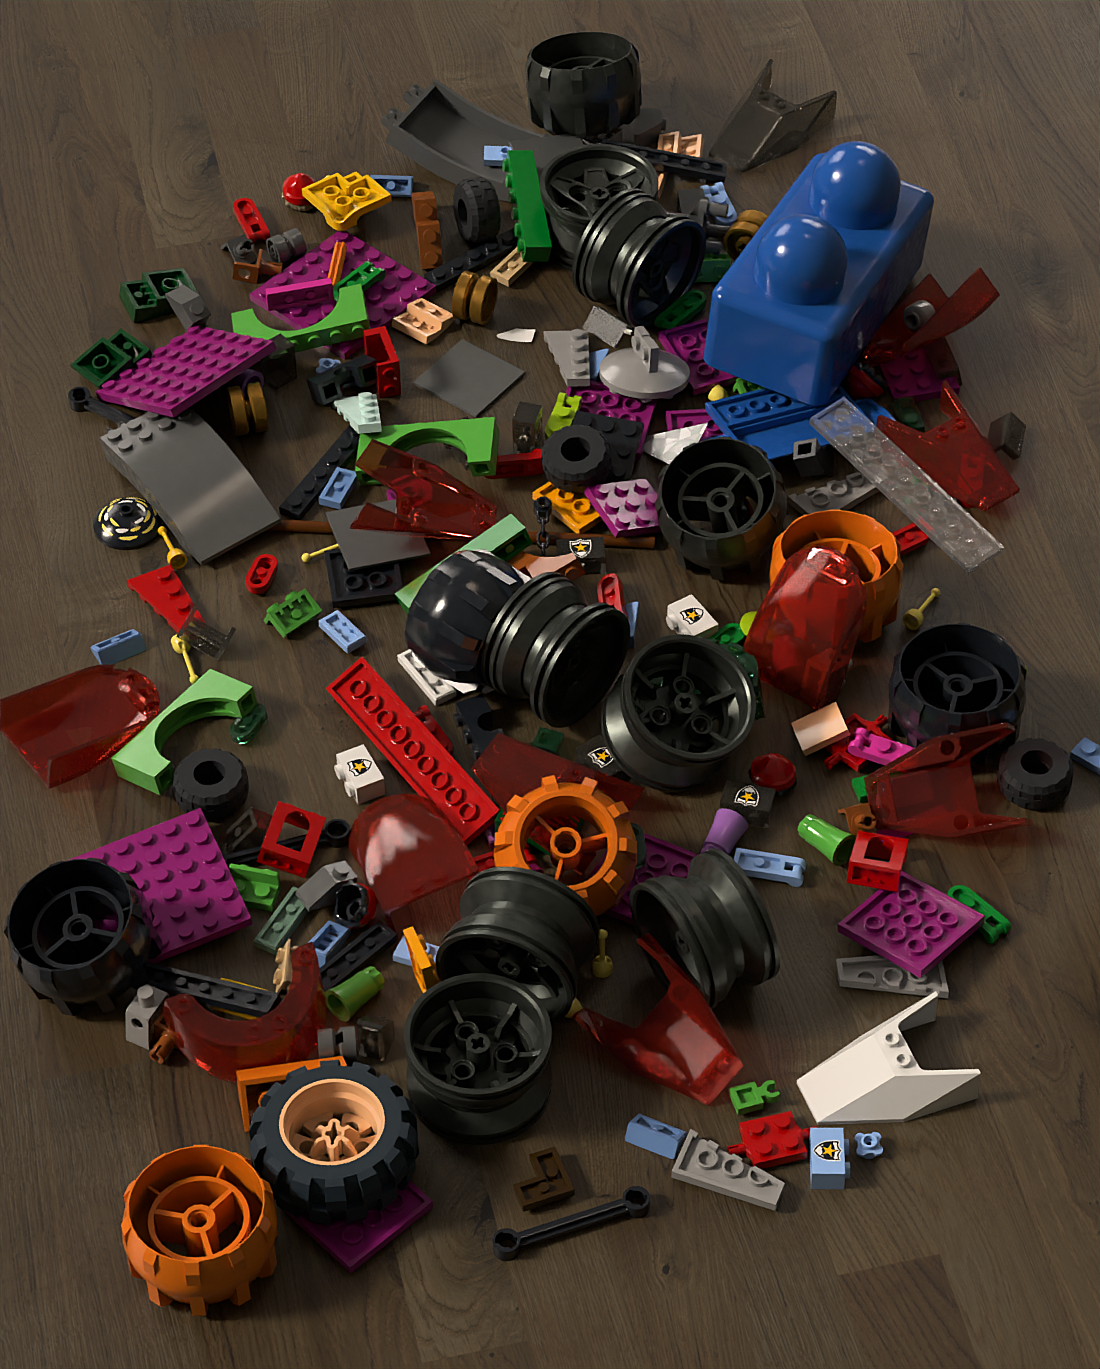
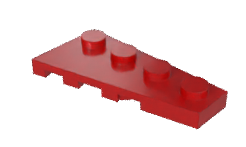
M171 564L127 580V587L132 591L135 590L139 594V598L145 603L148 602L154 608V612L159 616L162 615L178 634L187 633L190 639L208 633L207 624Z

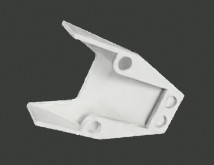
M936 991L863 1034L797 1080V1085L818 1125L905 1122L978 1098L981 1077L979 1069L923 1070L918 1066L900 1032L935 1021L938 1000Z

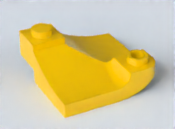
M357 172L345 177L335 173L302 188V196L320 210L325 216L327 224L337 231H345L357 225V220L363 214L392 202L391 194L369 175L362 177Z

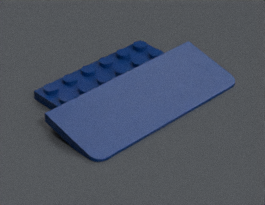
M841 385L838 386L827 403L818 406L809 405L768 388L705 403V410L723 432V435L708 439L732 437V439L743 441L751 446H759L767 452L769 461L793 455L794 442L817 438L821 447L891 430L896 426L895 419L885 408L869 397L853 401Z

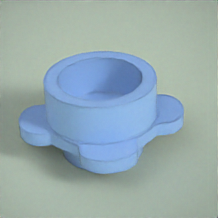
M322 358L319 360V367L316 368V373L319 374L341 365L340 361Z
M872 1132L871 1134L857 1133L854 1137V1141L858 1145L856 1149L857 1155L866 1159L880 1156L883 1153V1147L880 1146L881 1135L878 1132Z

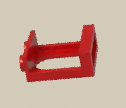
M386 326L363 330L365 354L377 360L379 399L400 395L399 359Z
M278 801L257 862L305 878L326 817L320 816L315 812L297 808L292 804ZM284 822L308 830L301 852L276 844Z
M858 831L849 860L847 883L898 892L903 863H906L909 839ZM865 856H869V857H875V858H880V859H886V860H890V861H889V863H888V862H883V861H877V860L866 859V858H864V857H865Z

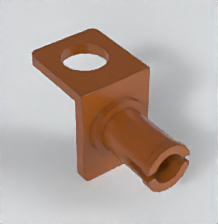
M260 249L256 265L242 262L234 263L232 279L257 284L258 276H261V274L276 276L278 273H281L283 263L263 261V249ZM247 269L250 275L242 276L238 273V270Z
M860 803L838 809V813H845L850 834L857 837L858 831L876 833V821H873L875 816L871 813L869 803Z
M171 1003L167 1005L154 1023L156 1040L158 1042L148 1055L154 1062L160 1058L158 1060L159 1064L165 1061L172 1048L187 1052L189 1049L187 1035L170 1027L175 1021L174 1006ZM167 1015H168V1019H167L165 1025H163V1024H164V1021H165V1018H166Z

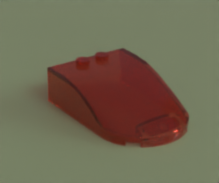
M981 267L977 268L951 297H947L932 274H928L882 322L865 347V352L862 353V356L870 365H880L915 352L974 321L992 305L1000 294ZM925 300L933 306L935 314L917 332L910 331L904 324L903 312L906 307L916 301Z
M811 546L791 555L781 567L761 603L747 634L738 661L747 673L816 710L837 700L867 609L866 586L862 585L858 575L860 571L846 555L827 546Z
M110 664L90 666L0 699V732L48 789L88 773L119 752L158 716L160 696L154 683L144 674L129 668L128 671L116 669L114 665Z
M396 794L381 798L367 806L357 816L351 827L349 847L353 860L366 886L370 887L377 901V908L385 924L393 931H395L390 912L464 879L472 878L480 872L453 823L435 802L423 796Z

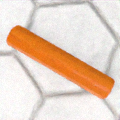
M338 241L335 243L328 278H331L332 288L340 282L347 252V244L345 242L341 243Z

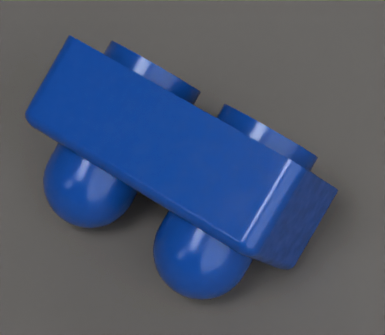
M863 141L845 142L833 147L826 153L815 155L714 288L703 356L705 363L713 368L809 405L818 406L827 403L920 269L934 205L932 193L926 188L901 180L893 159L883 149L872 143Z

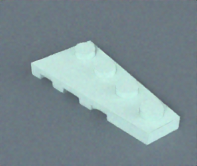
M363 392L358 396L342 397L332 401V407L337 409L340 415H344L346 421H350V426L358 434L382 432L376 394L372 395L370 392Z

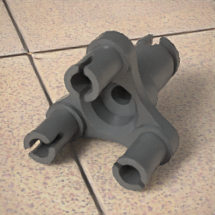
M701 199L690 215L666 211L667 217L684 215L700 224L705 232L706 239L709 237L724 239L726 233H721V231L727 232L730 226L711 224L707 218L708 215L726 218L728 215V204L712 203L707 199ZM706 240L705 253L720 256L722 242Z

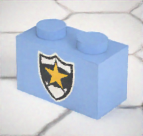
M810 1128L811 1189H844L845 1178H850V1162H845V1155H849V1139H844L843 1128Z

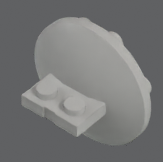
M644 326L635 327L634 336L631 339L633 348L615 351L607 355L600 363V379L610 389L611 393L637 398L642 402H650L652 399L659 398L671 399L688 385L690 378V369L686 362L670 352L660 350Z

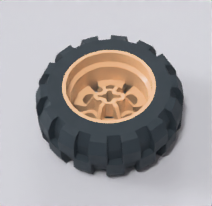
M339 1060L320 1061V1067L307 1070L304 1065L289 1072L283 1085L276 1082L260 1101L261 1107H258L252 1116L249 1128V1148L252 1167L259 1173L262 1179L270 1183L277 1206L296 1218H299L303 1213L309 1215V1220L312 1223L331 1225L332 1219L346 1218L347 1224L364 1220L367 1217V1211L376 1208L381 1212L394 1202L398 1197L397 1189H405L416 1169L415 1159L419 1155L417 1118L412 1104L403 1096V1090L385 1074L379 1078L376 1077V1071L371 1066L354 1062L352 1067L341 1066Z

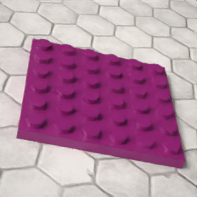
M337 231L285 268L281 273H278L250 293V301L268 311L265 289L328 278L335 243L338 241L347 244L340 281L366 261L373 263L376 268L380 267L386 271L383 281H377L363 292L370 329L386 326L387 329L392 325L393 318L406 312L407 304L419 298L426 300L435 294L436 285L349 232ZM333 297L331 301L268 312L296 330L310 327L327 317L335 308L337 301ZM364 337L323 347L345 360L364 346Z
M194 325L188 328L187 332L182 336L171 339L170 343L165 347L156 349L150 358L139 360L136 363L137 366L133 369L122 371L119 374L120 377L116 380L105 382L102 385L103 388L96 391V395L99 400L175 417L277 348L274 341Z
M201 808L72 858L103 859L109 866L116 868L120 872L128 873L135 881L155 915L153 926L162 940V953L155 959H149L148 963H158L253 924ZM93 921L97 929L117 932L118 921Z

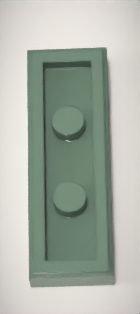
M293 886L254 939L255 947L276 955L278 949L282 948L308 913L306 907L296 896V891L299 888Z

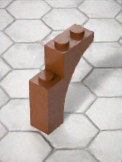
M433 191L411 193L421 269L437 268L443 265L435 195Z
M521 551L507 561L530 578L545 572H557L573 581L585 574L574 553L556 557H540Z

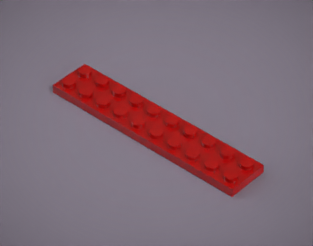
M363 657L358 659L325 688L464 847L469 845L495 822L500 811L499 808Z

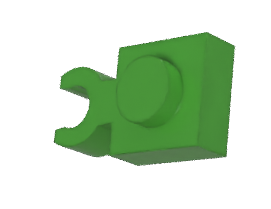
M774 1080L764 1082L761 1087H757L754 1081L729 1088V1096L737 1115L761 1110L764 1107V1102L776 1103L780 1100L779 1091L774 1093L768 1092L775 1089Z

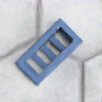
M328 921L303 948V964L315 969L322 967L339 952L351 934V929Z

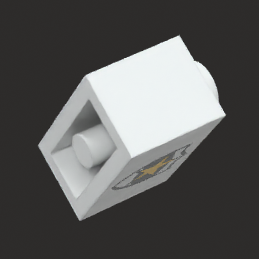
M692 594L668 605L666 622L669 628L674 629L677 634L693 635L708 639L718 631V623Z
M364 744L336 754L337 765L334 766L336 775L339 780L343 779L348 796H353L358 805L385 795L384 777Z

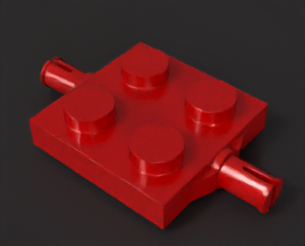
M853 713L845 720L850 735L824 747V749L832 754L824 760L825 766L831 769L840 761L857 772L863 769L871 761L849 753V744L855 740L854 734L858 728L867 729L870 734L892 740L880 730L881 727L888 723L887 717L881 714L876 720L871 722Z
M791 1111L740 1122L739 1131L742 1136V1143L727 1146V1152L730 1155L733 1153L735 1155L745 1154L751 1160L753 1167L756 1166L760 1169L807 1159V1149L804 1140L810 1139V1128H817V1126L801 1129L796 1124Z

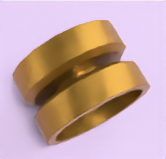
M745 210L738 215L724 236V247L733 260L738 258L768 218L766 214L756 210Z
M468 271L461 273L452 298L453 317L466 321L471 318L474 323L486 325L492 317L497 301V279L485 275L479 279L478 274Z
M254 382L246 385V398H244L243 391L239 385L227 387V400L235 435L241 436L249 433V420L256 433L267 431V407L260 383Z

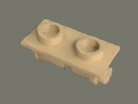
M288 939L284 947L279 948L276 954L275 962L279 963L273 978V984H276V993H280L281 989L287 990V993H289L301 982V972L297 971L302 969L303 951L298 946L290 947L291 939Z

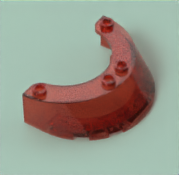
M313 942L299 946L292 952V981L289 991L274 1010L262 1017L247 1021L224 1019L210 1013L193 996L185 993L166 999L163 1017L177 1046L192 1064L195 1063L207 1071L208 1075L226 1082L229 1080L237 1082V1070L306 1061L307 1057L318 1045L317 1029L324 1028L327 1012L326 996Z

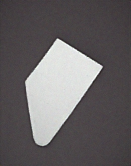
M516 328L497 334V337L509 341L532 342L536 329Z

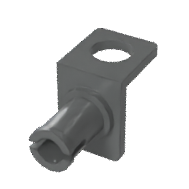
M245 234L225 242L220 247L221 250L228 248L235 262L251 264L257 261L253 251L254 244L250 245L253 241L248 239Z

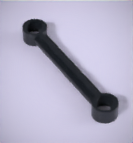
M75 387L68 393L70 408L75 412L89 410L115 423L123 421L127 424L129 421L136 419L131 415L91 398L90 390L86 387ZM78 398H86L82 401H75Z
M343 819L329 821L325 829L321 831L316 846L328 844L334 848L346 846L351 840L348 822ZM336 830L346 832L342 836H332V834L336 833ZM307 834L277 841L276 844L300 851ZM262 846L226 855L222 851L221 853L229 869L230 864L245 865L257 862Z
M632 1186L625 1190L622 1199L524 1231L516 1232L509 1228L500 1229L494 1234L492 1239L493 1253L499 1260L511 1261L518 1257L521 1248L625 1214L635 1219L642 1218L650 1210V1194L643 1187ZM641 1198L646 1203L643 1206H640V1204L635 1205L630 1203L629 1199ZM511 1240L516 1245L510 1249V1247H502L499 1242Z

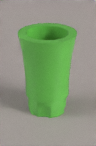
M811 814L806 815L797 829L799 835L807 843L824 854L835 866L844 864L850 858L856 840L855 835L842 831Z
M367 967L340 985L327 990L324 994L326 1005L335 1017L347 1022L357 1010L377 995V992L384 987L385 980L375 967Z

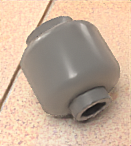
M925 300L916 301L906 307L903 312L904 324L913 332H922L932 326L936 320L935 309Z

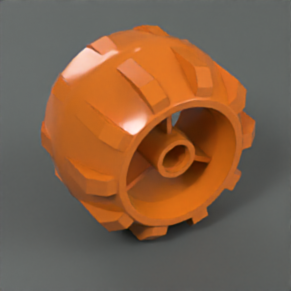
M831 509L803 515L795 519L784 533H781L775 539L770 565V595L772 596L771 614L775 621L783 626L792 625L795 628L794 637L810 643L814 639L831 643V648H844L846 642L859 639L867 643L879 638L882 625L886 626L896 621L899 613L900 595L903 585V563L900 557V543L892 532H889L882 524L865 514Z
M554 775L542 778L541 787L527 793L522 798L514 795L508 802L507 813L498 828V832L495 833V867H518L532 870L526 860L524 850L526 842L534 829L550 844V860L557 868L554 879L560 882L564 871H570L579 864L581 854L606 848L607 856L600 870L587 881L568 886L586 901L597 917L604 914L611 907H617L624 898V894L634 876L638 851L635 834L628 820L629 811L623 801L615 803L610 797L597 790L598 781L585 777L582 784L570 782L557 783ZM556 816H575L592 824L600 834L581 839L579 833L574 829L562 827L554 831L545 820ZM562 848H569L570 850H572V852L569 854H563L559 851Z
M193 1145L164 1153L152 1160L151 1164L141 1172L138 1178L128 1185L124 1194L125 1210L121 1224L123 1244L132 1277L144 1279L147 1282L149 1298L158 1306H167L175 1300L190 1304L192 1316H206L208 1304L230 1299L234 1305L240 1306L250 1300L249 1285L255 1278H265L273 1274L277 1264L274 1246L275 1238L278 1236L277 1210L270 1183L261 1178L259 1173L252 1167L251 1160L237 1152L233 1153L209 1145ZM232 1222H235L242 1229L237 1238L221 1251L218 1235ZM161 1241L186 1245L188 1257L170 1251Z

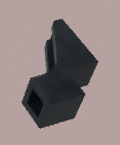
M817 438L794 442L793 461L801 477L833 474L835 444L821 447Z

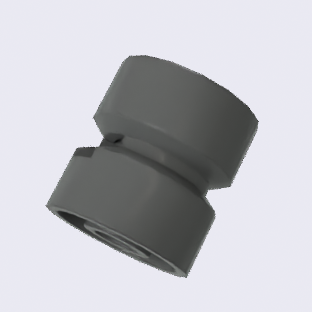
M297 228L283 232V236L278 234L268 238L266 241L270 257L275 263H284L290 260V256L296 258L306 254L307 251L304 238Z
M355 1026L340 1027L338 1031H334L333 1028L317 1029L319 1059L343 1056L345 1062L357 1061Z

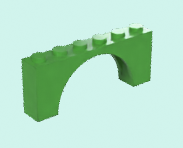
M361 284L339 288V299L332 312L320 322L300 330L281 331L269 328L256 318L253 308L231 313L234 333L274 341L277 349L261 360L364 337L363 330L370 329V323Z
M495 417L381 426L382 432L360 434L355 473L361 486L383 484L388 469L399 456L414 447L428 443L450 444L462 450L468 457L467 462L473 477L496 474L500 430Z
M209 669L111 758L117 776L161 795L173 784L174 770L172 764L161 756V750L167 739L182 726L201 718L232 716L243 719L258 705L253 686Z

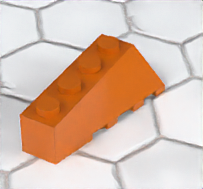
M336 1056L237 1070L238 1093L244 1131H249L252 1116L256 1109L261 1107L260 1101L276 1082L283 1085L289 1072L304 1065L307 1070L320 1067V1061L339 1060L341 1066H347L344 1057Z

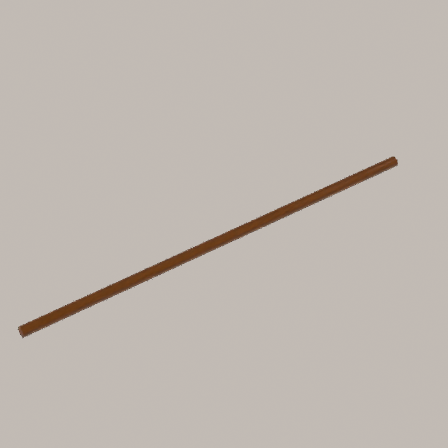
M281 519V523L267 530L333 534L329 522ZM419 526L424 538L473 540L488 530ZM527 531L532 543H537V533L539 531ZM548 532L550 544L570 545V541L581 539L584 541L591 540V546L655 548V537L627 536L615 538L614 535ZM540 535V543L545 542L546 544V535L544 538Z

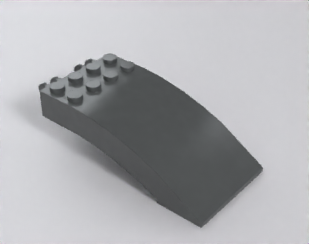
M437 79L433 80L427 90L417 84L410 86V91L402 95L403 100L411 106L405 113L392 107L387 111L388 115H383L380 121L382 125L390 130L386 143L422 167L456 185L465 179L483 177L492 183L498 199L509 202V188H506L505 185L506 172H503L502 166L484 165V146L511 147L510 141L551 136L548 133L543 135L507 122L469 102Z
M190 407L175 417L144 410V415L129 421L127 424L121 421L117 423V429L107 428L105 429L106 435L100 437L106 459L142 494L177 538L179 544L201 565L281 523L280 517L239 459L218 434Z

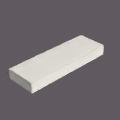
M410 649L397 655L398 662L435 706L457 696L453 686L434 676L429 670L415 662Z

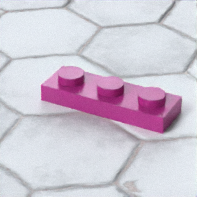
M331 278L265 289L268 311L333 300Z

